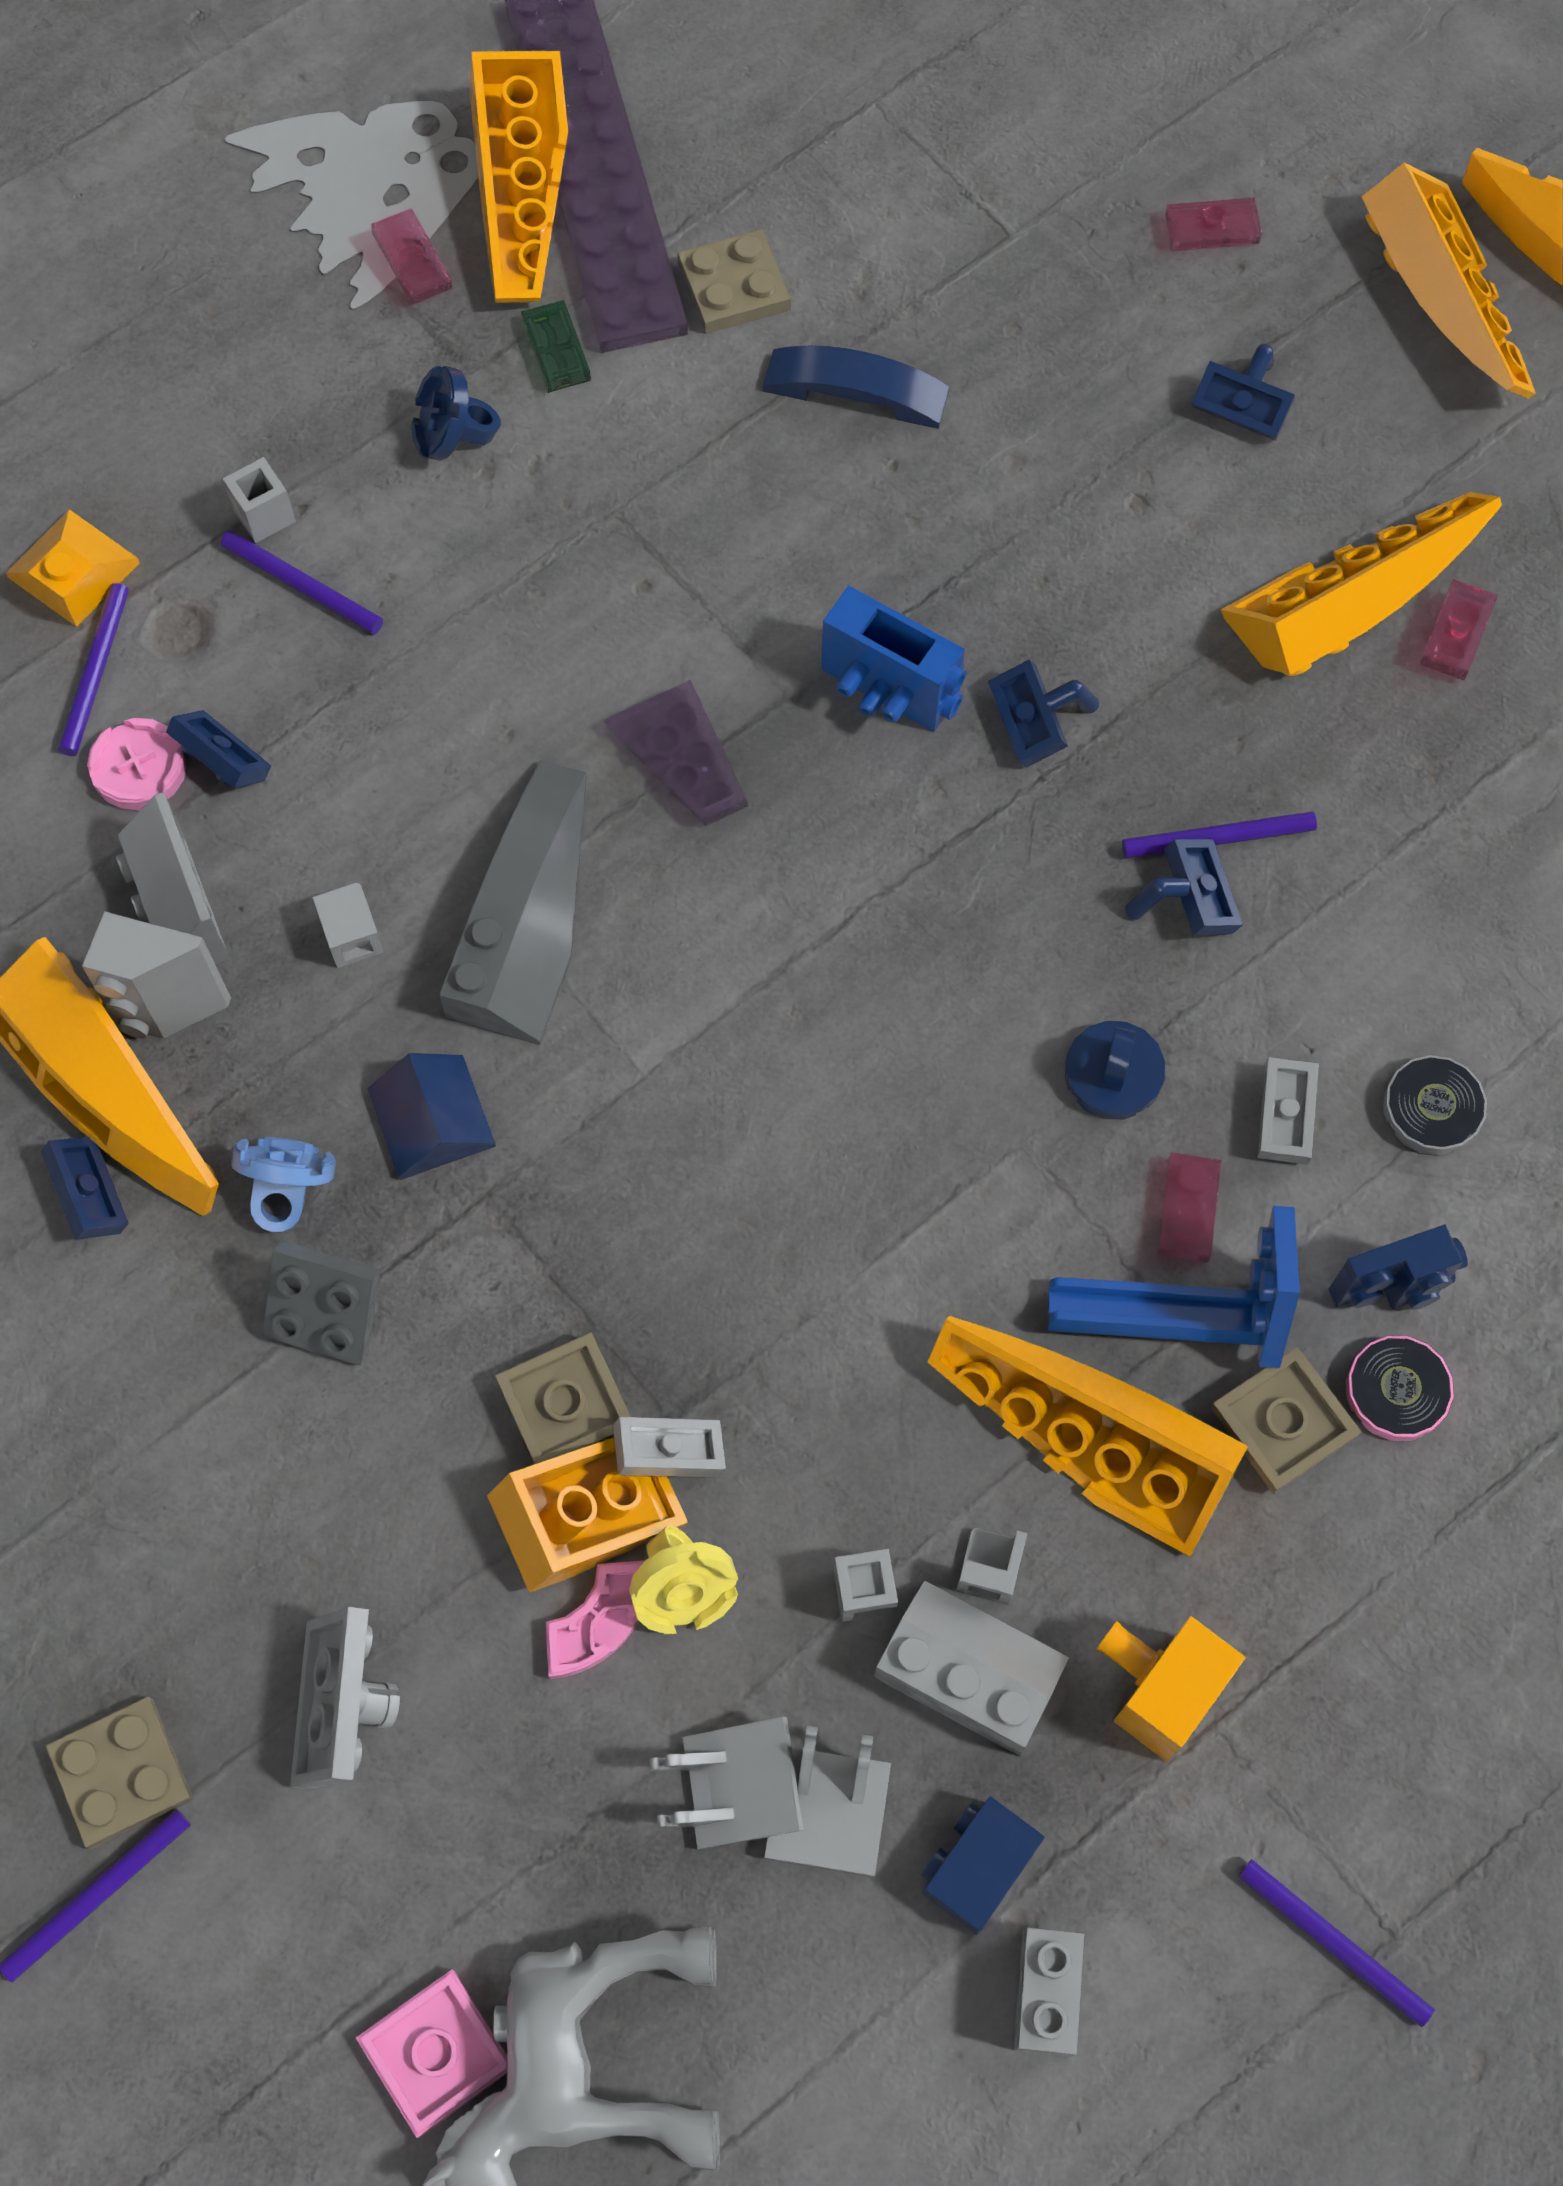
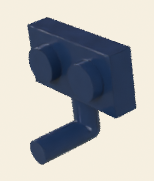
M1261 344L1256 348L1245 374L1210 361L1191 405L1193 408L1276 441L1295 400V394L1262 381L1266 371L1271 370L1274 365V353L1270 345Z
M1030 659L988 681L1017 758L1025 768L1068 747L1055 710L1072 701L1088 714L1095 712L1099 707L1098 698L1079 680H1071L1047 693L1037 666Z
M1174 839L1164 848L1173 877L1154 879L1125 907L1127 915L1134 920H1138L1164 897H1180L1193 935L1233 934L1243 926L1213 839Z

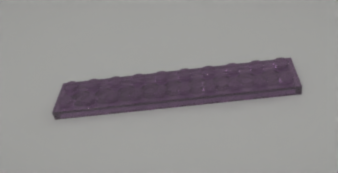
M504 0L517 51H560L568 136L558 200L600 352L605 353L688 335L687 319L594 0Z

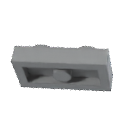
M1268 1057L1264 1070L1257 1158L1309 1164L1312 1158L1319 1063Z
M619 1417L613 1425L618 1475L719 1478L726 1470L720 1420Z

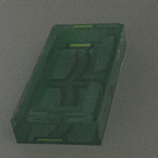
M561 300L521 311L522 322L548 393L591 381L590 369L565 301Z

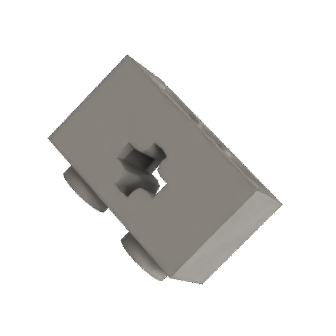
M1026 1928L1021 1932L1013 2050L1069 2057L1077 2055L1084 1934Z

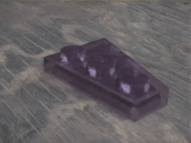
M691 680L604 720L607 728L705 826L749 806Z

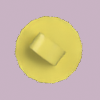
M669 1525L647 1543L646 1548L649 1558L633 1574L629 1588L637 1619L649 1630L664 1634H676V1625H686L694 1622L696 1630L723 1617L736 1602L738 1593L735 1585L738 1581V1576L732 1558L722 1548L704 1542L693 1543L683 1531Z

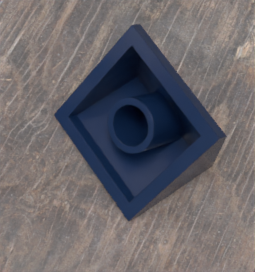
M408 1053L367 1088L400 1180L496 1147L463 1055Z

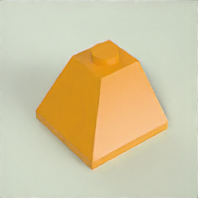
M69 509L6 572V575L10 580L71 624L78 627L107 597L110 585L112 583L120 584L140 562L135 555Z

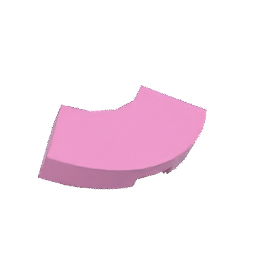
M644 1561L597 1564L595 1583L584 1603L569 1615L546 1622L549 1679L564 1678L588 1670L608 1658L627 1640L639 1622L629 1588L633 1574Z

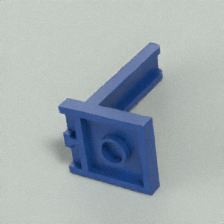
M1273 1206L1268 1227L1260 1226L1257 1241V1255L1260 1259H1252L1251 1290L1056 1277L1050 1280L1048 1288V1331L1258 1345L1259 1367L1280 1368L1300 1294L1295 1207Z

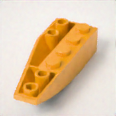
M46 937L36 940L0 977L1 1044L41 1093L76 1128L113 1159L159 1191L202 1216L210 1213L219 1185L213 1169L204 1162L105 1010L99 994L93 988H87L74 972L69 958L64 953L57 952Z

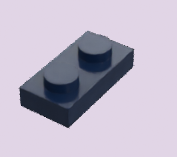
M204 710L173 716L166 730V733L181 745L182 750L186 754L199 759L215 773L219 781L234 789L265 781L272 766Z
M89 1137L49 1140L41 1150L74 1239L121 1234L129 1223L99 1146Z

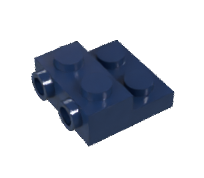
M1446 1224L1348 1258L1328 1290L1336 1308L1352 1302L1355 1308L1368 1306L1382 1299L1384 1291L1392 1310L1409 1304L1411 1310H1417L1439 1300L1440 1291L1455 1282V1272L1467 1267L1468 1259L1462 1243L1456 1237H1451Z

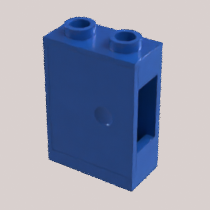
M848 585L824 618L822 628L821 670L839 679L836 685L837 691L844 697H852L856 690L864 693L865 696L858 704V707L865 716H874L881 705L884 704L885 706L881 712L887 721L897 722L901 715H904L933 732L936 731L944 718L951 720L955 716L964 697L959 692L967 674V671L962 669L965 649Z

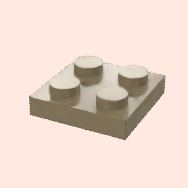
M763 229L678 252L679 267L706 334L791 310L790 295Z
M592 1332L495 1375L534 1464L613 1438V1425L619 1417H631Z
M1298 1347L1283 1356L1280 1368L1266 1367L1215 1401L1210 1407L1229 1435L1248 1446L1244 1455L1273 1495L1348 1445L1362 1433Z
M149 1696L46 1745L84 1846L89 1850L194 1800L154 1700Z

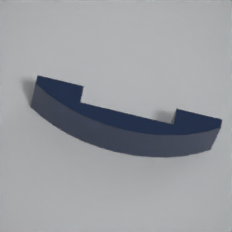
M809 345L773 349L763 382L762 392L806 401L809 391L894 408L895 420L939 429L949 393V386L919 369L880 355L840 347Z

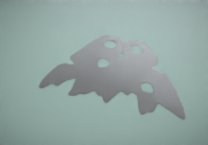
M414 101L382 105L368 114L366 122L362 126L350 120L340 111L324 112L253 126L232 133L225 138L226 143L269 157L266 162L253 172L252 178L255 182L251 187V192H261L295 180L305 183L300 193L310 196L312 201L293 223L290 230L299 231L307 229L311 234L323 235V240L318 249L322 256L319 270L323 274L330 272L337 265L359 252H363L361 267L350 281V285L358 288L350 303L352 309H356L374 298L407 266L409 252L403 245V241L424 242L429 240L478 179L475 143L469 138L454 136L458 127L456 118L444 104L434 101ZM424 114L435 116L440 122L439 130L431 136L416 134L412 128V123L418 116ZM319 147L325 150L323 162L312 166L303 165L297 158V154L304 149ZM451 151L462 152L467 156L468 165L459 173L446 172L440 165L443 155ZM410 152H416L420 155V161L416 164H408L405 161V156ZM394 184L405 185L410 195L401 203L386 206L383 202V197L388 189Z

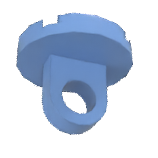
M264 1137V1139H258L257 1146L249 1147V1141L242 1139L233 1145L231 1166L238 1173L254 1179L250 1203L252 1217L261 1228L271 1232H284L292 1228L300 1219L307 1186L326 1184L334 1179L336 1167L334 1155L328 1151L324 1153V1157L318 1156L319 1148L314 1147L313 1144L293 1139ZM272 1193L283 1194L290 1200L292 1210L282 1217L272 1216L265 1210L263 1199Z

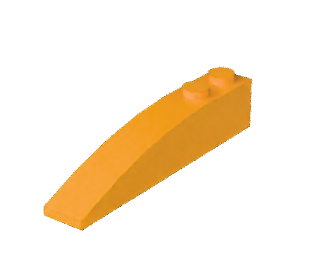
M560 51L471 52L469 90L483 223L495 303L540 302L568 136Z
M1476 148L1471 154L1462 184L1487 216L1514 245L1548 276L1563 286V180L1550 175L1540 180L1530 176L1526 166Z
M1405 162L1361 196L1369 212L1365 215L1366 221L1370 228L1378 236H1381L1386 249L1383 250L1385 260L1394 271L1399 272L1419 305L1440 331L1474 365L1507 391L1527 399L1531 398L1536 392L1520 350L1514 343L1506 341L1505 338L1512 331L1509 321L1492 304V302L1499 298L1495 284L1491 281L1487 282L1480 272L1487 267L1485 258L1448 184Z
M1475 492L1463 494L1416 515V525L1390 526L1376 532L1377 542L1371 545L1354 548L1349 544L1333 551L1335 560L1314 569L1313 564L1308 562L1292 569L1221 609L1223 618L1263 668L1281 672L1287 676L1304 673L1311 668L1312 662L1327 654L1338 653L1349 646V641L1367 632L1401 608L1434 580L1471 543L1502 506L1501 499L1498 496Z
M952 1316L945 1320L927 1361L978 1406L985 1404L1004 1420L1002 1426L1019 1440L1023 1436L1045 1455L1043 1461L1059 1474L1061 1471H1064L1084 1488L1081 1494L1094 1505L1191 1557L1248 1448L1247 1445L1153 1395L1102 1371L1019 1338Z

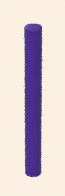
M228 530L221 539V546L371 634L374 635L381 629L383 618L235 532Z
M112 583L110 585L58 750L67 756H77L129 593V589L119 583Z
M1312 811L1128 838L1122 840V850L1126 859L1165 853L1164 848L1174 839H1213L1215 845L1316 831L1317 820L1315 813Z
M178 1809L174 1810L0 1963L2 1974L13 1983L188 1829L191 1824Z
M1251 1859L1238 1875L1242 1881L1420 2027H1423L1429 2021L1435 2011L1432 2006Z

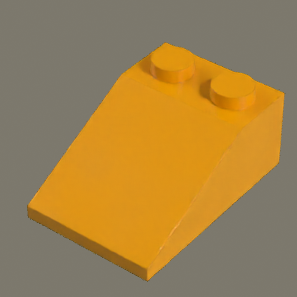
M614 1437L511 1472L487 1495L529 1593L577 1576L596 1567L597 1564H603L648 1543L666 1526L672 1525L680 1528L688 1523L667 1476L618 1475Z

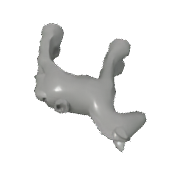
M711 1926L693 1927L684 1932L661 1930L631 1941L599 1944L590 1958L583 1961L581 1949L576 1942L554 1952H528L519 1957L509 1973L510 1986L508 1987L507 2005L495 2006L494 2010L495 2042H507V2086L501 2092L493 2093L481 2103L474 2105L473 2110L467 2111L464 2116H460L445 2131V2136L435 2153L437 2164L429 2171L423 2186H518L509 2165L513 2154L529 2147H571L583 2142L616 2135L652 2138L664 2144L691 2168L719 2169L720 2122L718 2111L691 2110L667 2103H617L599 2099L590 2094L591 2066L583 2043L580 2026L582 2017L612 1983L638 1971L668 1970L694 1985L716 1986L717 1946L715 1929L711 1930Z

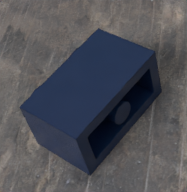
M989 1796L982 1808L973 1801L953 1828L962 1835L950 1854L940 1847L921 1874L922 1877L929 1881L922 1894L975 1935L981 1932L1045 1838L1044 1835L991 1796Z

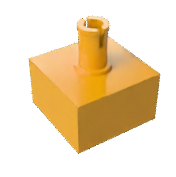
M1192 1616L1189 1617L1164 1651L1159 1648L1155 1652L1123 1628L1118 1621H1116L1096 1649L1137 1678L1134 1684L1138 1688L1113 1722L1165 1762H1168L1183 1747L1246 1658Z

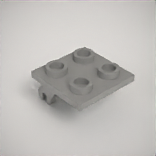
M778 1717L683 1737L685 1754L666 1755V1758L655 1757L649 1759L651 1771H689L694 1811L674 1812V1815H658L657 1824L658 1828L694 1827L697 1850L803 1831L787 1717Z
M807 1725L804 1747H792L803 1831L768 1837L764 1859L875 1877L891 1763L870 1760L873 1736L862 1734L859 1758L815 1751L818 1727Z

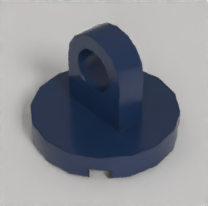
M436 366L423 378L415 398V405L421 406L420 417H413L411 424L413 443L420 455L441 461L452 454L459 440L485 445L492 441L501 426V419L490 405L484 401L469 397L467 380L461 370L449 366Z
M1104 1021L1089 1026L1074 1039L1065 1060V1082L1069 1091L1071 1089L1072 1094L1077 1098L1076 1102L1085 1111L1103 1119L1124 1120L1135 1116L1136 1113L1143 1111L1146 1107H1150L1156 1101L1165 1081V1058L1158 1042L1144 1029L1128 1022Z

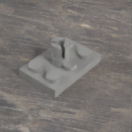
M346 1607L307 1621L290 1783L292 1788L315 1789L352 1781L354 1772L358 1769L362 1757V1743L357 1738L358 1725L361 1723L375 1725V1727L390 1728L396 1721L400 1705V1696L396 1695L399 1691L397 1685L384 1682L381 1684L370 1683L362 1680L364 1659L371 1650L373 1638L372 1629L368 1626L369 1609Z

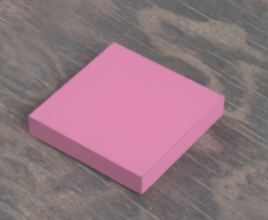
M453 1969L356 2037L416 2138L426 2134L507 2075V2054L500 2042H495L493 2031Z

